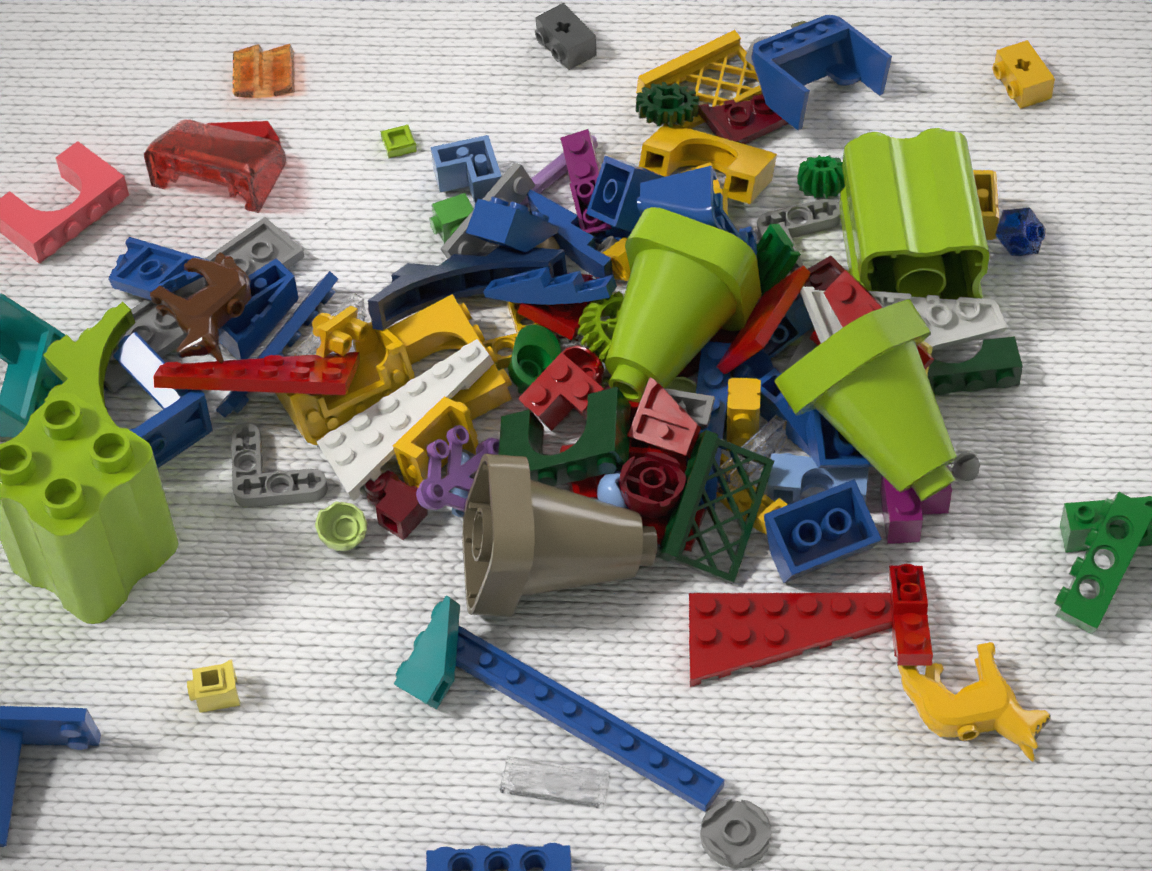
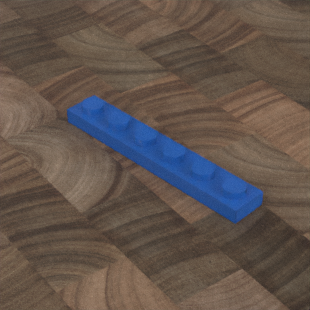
M329 271L315 285L257 358H264L269 355L284 357L285 355L281 353L282 349L286 345L291 348L300 338L302 333L298 329L302 324L308 326L319 314L315 308L320 302L325 305L336 292L332 287L339 278ZM230 391L216 408V411L224 418L233 410L238 414L250 400L246 397L248 392Z
M708 342L701 349L696 393L714 396L715 401L708 428L700 430L699 434L709 430L718 434V438L723 439L728 402V380L731 378V371L728 374H723L717 368V365L732 343ZM721 448L717 449L715 455L719 468L722 454ZM712 467L709 476L714 474ZM717 477L708 480L705 485L710 501L716 499ZM702 498L700 500L699 506L704 504Z

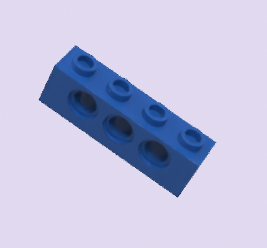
M547 843L543 846L535 847L512 844L507 848H491L485 845H478L471 849L439 847L436 850H426V871H495L497 869L529 871L532 868H541L543 871H572L570 845Z

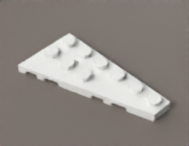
M803 287L800 294L820 343H823L843 327L825 297L824 291L814 290V287ZM869 291L883 307L910 299L931 331V335L924 341L931 345L933 350L1004 333L1008 327L995 299L959 297L958 300L939 299V296L927 295L926 298L911 297V294Z
M478 339L463 346L453 355L436 363L431 369L408 381L406 385L383 397L370 408L355 415L351 420L337 429L328 432L323 438L316 441L353 502L362 494L359 489L369 479L375 481L382 474L380 468L390 458H396L393 444L444 396L451 399L460 390L469 389L494 364Z

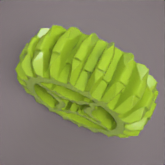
M620 291L611 295L610 298L591 301L584 308L578 322L580 328L577 335L583 337L580 346L588 347L604 363L624 298ZM610 316V319H607V321L600 320L601 317Z

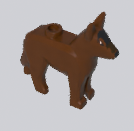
M219 252L214 262L192 258L184 264L186 271L203 275L208 283V286L187 299L170 292L160 285L150 293L152 302L158 305L155 307L157 312L162 316H172L181 330L187 334L186 338L177 348L179 358L211 355L219 363H223V356L218 345V329L232 317L240 316L251 299L250 278L236 265L231 256H225Z

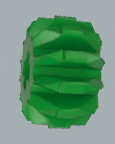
M818 155L816 158L808 157L806 161L801 162L797 175L799 190L804 192L805 196H814V199L819 197L827 199L830 196L837 197L845 187L843 162L841 159L831 158V155L826 157Z

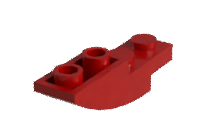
M912 564L889 565L892 638L897 666H932L933 651L927 616L928 599L923 566H914Z

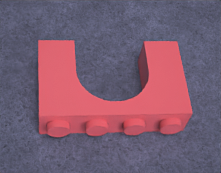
M79 141L55 157L61 177L80 191L79 196L72 204L56 211H39L27 205L11 191L0 198V233L38 263L53 255L59 248L77 237L80 232L95 221H98L104 214L122 203L129 196L124 175Z

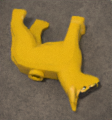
M993 642L977 645L979 656L974 659L979 681L962 688L955 695L946 689L941 682L940 675L944 670L942 664L932 663V666H926L925 676L919 673L917 666H898L905 693L914 703L925 725L940 737H959L962 741H968L976 738L979 733L995 730L1017 744L1030 761L1033 762L1035 760L1033 749L1038 747L1036 739L1041 730L1050 721L1051 715L1046 710H1025L1021 708L1014 691L1007 684L994 662L996 648Z

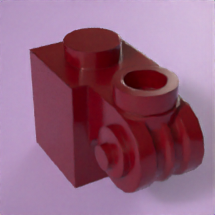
M390 470L382 473L375 481L369 479L364 484L368 502L376 505L378 525L403 541L428 515V509L423 508L417 500L416 491L418 487H410Z

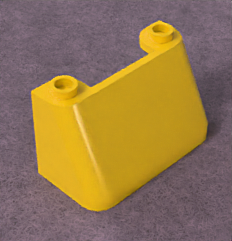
M372 322L368 323L366 340L361 343L353 340L355 352H360V364L346 395L275 393L308 443L318 445L316 441L323 438L328 432L337 429L355 415L362 413L379 402L383 397L390 395L415 378L404 343L387 328L384 330L373 329Z

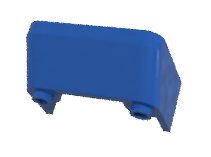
M824 15L756 42L753 46L751 59L766 105L796 130H800L803 127L810 90L804 85L828 76L842 86H848L861 81L880 96L884 94L892 56L841 17Z

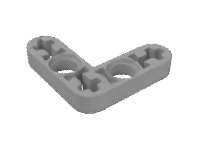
M822 199L764 213L757 220V236L760 240L770 224H780L794 244L792 240L794 237L832 229L841 221L839 203L833 199ZM795 217H803L807 222L795 224L791 220ZM800 257L790 270L791 273L803 265Z
M250 423L240 424L234 428L231 435L232 489L239 506L253 508L314 502L326 495L328 490L326 477L318 469L263 473L262 440L259 429ZM250 436V449H244V437ZM246 460H252L256 463L250 470L239 468V465ZM310 482H316L315 488H309ZM279 483H285L289 486L283 493L272 491V488ZM294 483H298L299 490H295ZM262 486L266 488V493L262 494ZM247 488H252L250 494L244 495Z

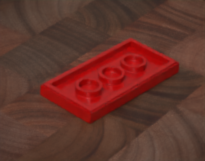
M804 265L764 293L745 326L741 328L717 365V368L723 374H728L766 346L810 276L811 272Z

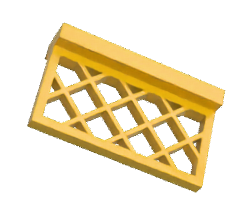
M733 30L638 76L636 93L642 92L643 87L651 89V84L653 83L662 86V82H666L668 86H671L674 83L679 85V83L686 80L697 83L695 92L696 96L699 97V101L711 103L713 107L724 105V101L728 100L718 97L720 88L737 92L736 97L732 98L735 99V102L751 100L753 96L761 95L762 90L760 85L755 88L742 85L744 77L756 79L757 81L758 78L754 66L745 59L747 52L740 44L741 37L736 30ZM737 55L744 63L743 68L726 65L727 60ZM708 69L721 71L719 80L703 77V72ZM724 72L741 76L739 85L722 81ZM700 84L717 87L715 96L698 93ZM698 114L697 117L693 118L692 122H684L683 127L692 129L705 121Z

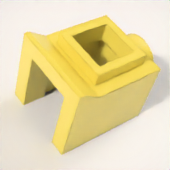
M232 659L223 664L192 669L193 680L187 681L188 695L190 701L196 700L200 713L240 706V699L236 688L237 676Z

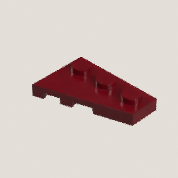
M763 94L755 95L752 100L735 102V99L724 101V105L719 106L699 105L698 114L717 137L742 144L752 142L789 124L766 105Z

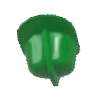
M536 324L527 325L519 331L515 339L511 361L508 365V375L511 381L518 387L517 392L523 394L561 353L558 339L544 326Z

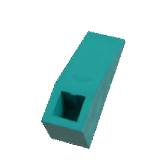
M447 595L443 601H440L434 607L431 613L432 620L426 630L420 632L416 637L413 645L414 650L408 660H405L399 666L396 672L397 679L394 682L395 686L436 710L455 679L460 604Z

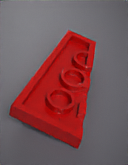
M844 270L823 292L842 327L872 311L884 308L847 270ZM919 344L916 347L926 370L935 359Z

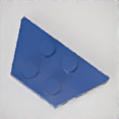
M129 237L125 242L128 248L126 254L119 255L116 261L117 265L112 270L108 279L114 289L152 300L150 293L159 285L170 292H174L204 277L201 274L188 272L184 269V264L190 259L204 258Z

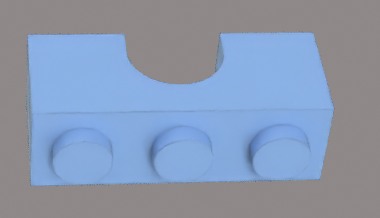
M771 453V459L775 461L768 479L767 496L774 502L780 498L789 505L799 501L801 494L808 488L820 487L828 490L855 479L863 499L866 501L869 467L818 468L812 457L796 456L790 453Z

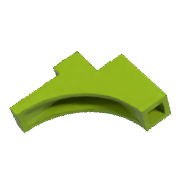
M121 302L117 307L107 310L102 320L92 328L84 330L76 342L68 335H65L61 340L54 341L48 347L46 353L43 354L49 369L64 383L52 388L48 397L44 399L45 402L58 393L69 392L76 394L96 407L99 416L104 421L118 427L108 414L106 408L104 382L108 363L114 349L126 332L136 323L131 309L125 303Z

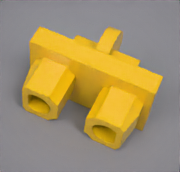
M350 305L336 316L320 313L313 319V334L321 339L316 355L324 358L331 352H335L344 356L349 352L352 340L358 343L366 340L369 324L357 319L358 308Z

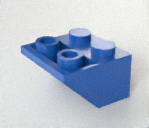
M491 197L490 201L477 199L466 230L467 234L486 242L526 253L555 235L559 227L548 222L549 216L532 211V214H530L528 207L511 202L510 206H508L509 202Z

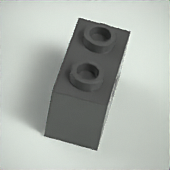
M565 3L536 16L535 37L540 45H545L550 50L553 58L557 62H561L568 70L597 56L596 35Z

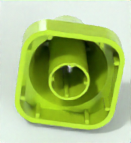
M656 207L647 208L643 211L625 243L631 273L605 361V366L612 375L609 380V386L611 388L618 387L626 399L633 402L641 401L649 378L655 379L663 388H666L720 329L728 331L741 330L761 297L757 258L748 244L729 232Z
M906 299L872 311L846 325L784 371L774 382L796 416L816 409L899 493L913 488L919 499L924 501L955 481L947 465L953 462L957 456L916 347L931 335V331L911 300Z

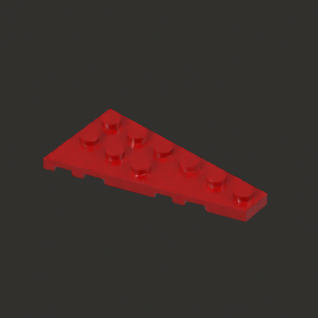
M348 352L344 356L331 353L324 358L318 355L287 357L269 355L264 358L223 361V363L218 361L184 364L167 362L160 365L153 375L154 388L346 395L360 364V352Z
M689 593L690 687L699 685L701 680L718 676V678L730 676L732 671L745 667L754 669L802 655L804 650L817 646L820 649L832 646V642L848 637L857 639L891 629V593Z

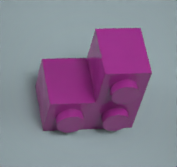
M881 475L880 495L887 544L920 542L923 524L922 515L949 513L952 495L951 484L928 499L921 501L913 488L899 493Z

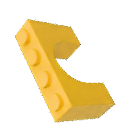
M664 124L643 143L639 166L666 177L670 176L680 167L700 166L711 162L713 169L726 174L724 188H727V197L751 204L772 181L777 153L673 124V127Z
M453 294L387 328L404 343L411 365L440 350H460L463 346L470 344L476 339L481 344L485 341L477 324L471 326L469 320L472 317L465 303L458 304ZM490 346L485 348V350L490 355L494 364L469 389L460 390L451 398L455 402H462L469 408L471 420L512 399L508 387L512 385L510 378L504 368L498 371L495 364L499 362Z

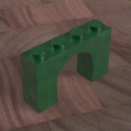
M618 387L588 394L587 422L583 434L573 446L555 455H543L544 426L530 409L501 416L498 455L526 457L530 468V479L554 487L622 470L623 465L629 460L630 438L628 433L630 430L631 404Z

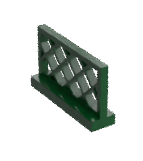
M709 430L698 434L684 472L686 486L680 497L681 502L670 513L656 557L667 562L672 560L730 584L735 583L775 460L720 439L718 434ZM721 448L728 451L734 465L720 470L715 460L717 449ZM738 456H741V457L746 458V459L743 460V461H740V459H739ZM749 461L763 465L760 478L753 482H750L743 467V464ZM712 467L714 474L709 476ZM737 468L744 486L730 492L722 474ZM717 477L724 495L710 501L705 485L708 480ZM758 483L756 491H754L752 486ZM746 489L752 503L750 509L740 513L732 495ZM702 498L704 504L699 506L700 500ZM726 498L734 516L720 522L712 504ZM706 507L714 526L700 532L694 518L697 511ZM748 514V515H747V518H746V521L744 522V519H743L742 516ZM736 519L742 533L739 540L730 544L722 525ZM692 529L694 535L688 537L690 530ZM716 529L724 547L710 553L702 535ZM694 538L697 539L704 554L703 557L696 560L682 555L686 542ZM735 545H737L736 551H735V553H734V550H733L732 547L735 546ZM726 550L732 562L729 572L726 573L718 570L712 556ZM706 559L708 565L701 563V561Z

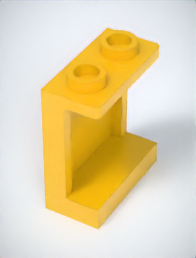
M444 396L392 445L407 485L419 487L420 483L427 479L429 463L427 446L441 439L449 447L447 432L458 425L465 427L469 433V440L462 445V449L476 455V447L479 444L477 440L478 435L473 427L470 417L471 412L465 404L455 402ZM448 456L441 460V469L448 463Z

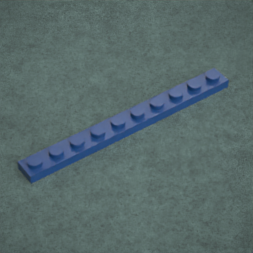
M459 626L456 666L704 812L708 810L724 788L725 779Z

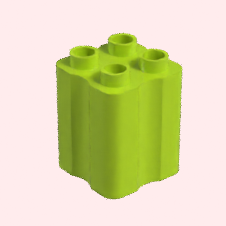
M930 128L922 131L917 137L894 138L880 132H868L849 141L844 147L842 167L845 187L840 192L839 211L848 270L868 291L911 294V297L926 298L927 295L939 296V299L958 300L959 297L983 299L980 281L987 273L990 254L965 135L942 128Z
M63 392L53 395L30 416L28 424L16 437L0 444V541L9 565L16 575L33 587H41L53 592L61 600L64 609L85 623L98 624L110 618L127 601L133 586L144 576L156 572L176 552L178 538L151 445L129 429L119 428L104 421L99 416L96 407L76 394Z

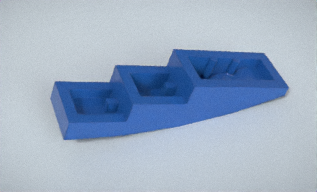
M530 189L527 193L530 212L532 214V211L549 216L548 222L559 227L558 232L553 236L560 250H564L567 257L595 278L613 275L611 258L596 250L594 236L580 229L578 215Z
M544 267L492 280L483 293L487 298L514 303L542 305L571 304L610 298L617 285L613 275L584 282L581 271L552 278L549 268Z

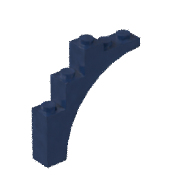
M499 246L487 256L454 254L439 266L407 263L391 275L392 283L368 300V312L371 316L372 327L376 330H384L395 322L423 310L452 294L455 299L483 294V291L492 280L544 267L549 268L552 278L568 274L564 250L534 247L525 253Z

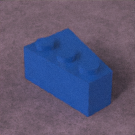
M277 258L248 276L251 281V299L240 316L232 317L218 329L219 342L236 360L248 359L299 300L295 276Z

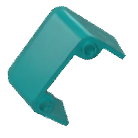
M0 293V359L8 363L0 393V437L14 438L26 427L30 416L45 403L44 399L48 397L51 389L64 383L49 369L43 354L46 353L48 347L54 341L61 340L65 334L2 293Z

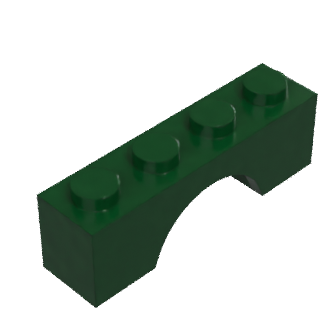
M1015 336L983 340L978 354L965 362L945 363L935 359L929 365L927 375L934 395H947L964 391L976 392L982 389L1010 388L1020 385L1023 365Z

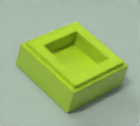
M408 124L380 131L389 159L417 152L416 143Z

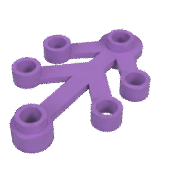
M458 425L447 432L449 447L441 439L427 446V454L429 456L428 477L420 483L416 491L417 500L425 509L438 510L446 505L464 512L467 498L448 491L456 487L469 492L474 479L468 476L477 471L482 456L484 454H499L500 440L488 438L477 445L476 455L461 465L462 445L468 442L469 433L465 427ZM448 456L447 476L441 479V460Z

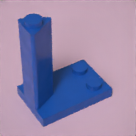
M134 332L132 335H126L120 340L118 344L119 349L113 357L163 409L138 427L130 429V431L151 445L157 468H159L213 432L206 397L201 390L154 388L153 375L159 366L166 362L137 332Z
M0 706V847L7 846L22 744L67 745L77 750L87 749L88 746H99L101 732L87 708Z

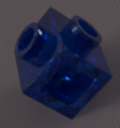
M1030 207L1008 209L1002 211L995 235L1011 256L1039 254L1042 241L1045 238L1046 228Z

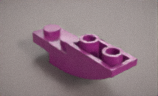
M589 129L561 137V144L571 181L569 184L580 229L591 235L612 229V225L586 214L601 169Z

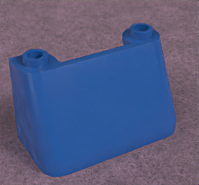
M712 166L640 183V196L637 197V207L641 215L647 208H662L724 230L748 244L757 258L756 233L751 226L741 228L738 232L723 210V196L721 193L715 194L713 190V180H717V174Z

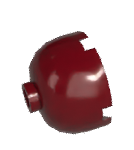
M645 452V457L635 460L634 456L623 465L619 486L622 498L630 510L638 512L641 517L661 518L670 514L680 504V497L686 486V476L680 469V463L671 456L658 452Z

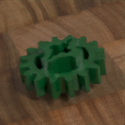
M662 82L661 86L653 83L651 84V89L643 87L642 92H637L635 111L639 113L640 119L646 118V123L648 124L653 122L659 127L662 124H667L669 127H673V124L683 126L684 121L692 122L693 117L698 116L699 97L696 96L695 91H688V86L681 87L678 83L668 86L666 82Z

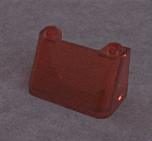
M191 119L180 120L153 140L144 152V159L152 187L165 190L169 181L176 183L180 175L228 187L230 197L236 198L238 194L246 201L245 210L256 213L261 211L287 163L284 149L274 139L253 136Z

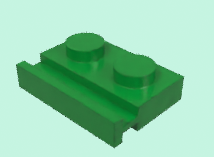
M770 224L757 244V265L761 296L787 277L801 255L799 251L793 249L794 244L780 224Z

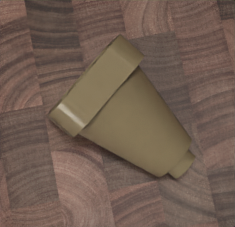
M484 454L469 491L463 515L462 546L468 613L470 615L512 617L522 596L634 578L640 565L652 566L655 561L657 552L656 529L654 526H642L641 517L636 511L531 480L529 463L526 457Z

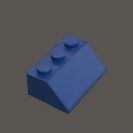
M816 409L811 410L805 426L809 454L818 468L873 467Z
M855 479L764 514L770 554L783 583L872 549L882 540Z

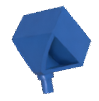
M605 156L586 214L614 227L632 232L641 216L637 207V197L640 196V183L664 176L635 164Z

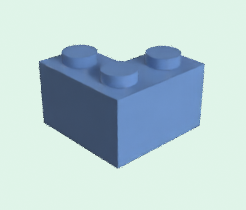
M489 135L430 147L434 175L440 192L469 186L474 205H476L477 199H483L502 177Z

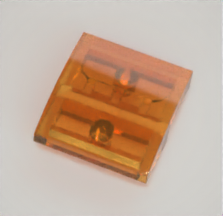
M259 44L233 51V94L235 97H275L295 92L294 50L290 44L263 51Z

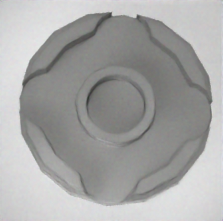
M732 799L723 800L712 806L703 817L700 830L702 847L712 860L722 866L731 868L750 866L761 860L769 849L771 840L769 818L760 807L750 801L732 802Z

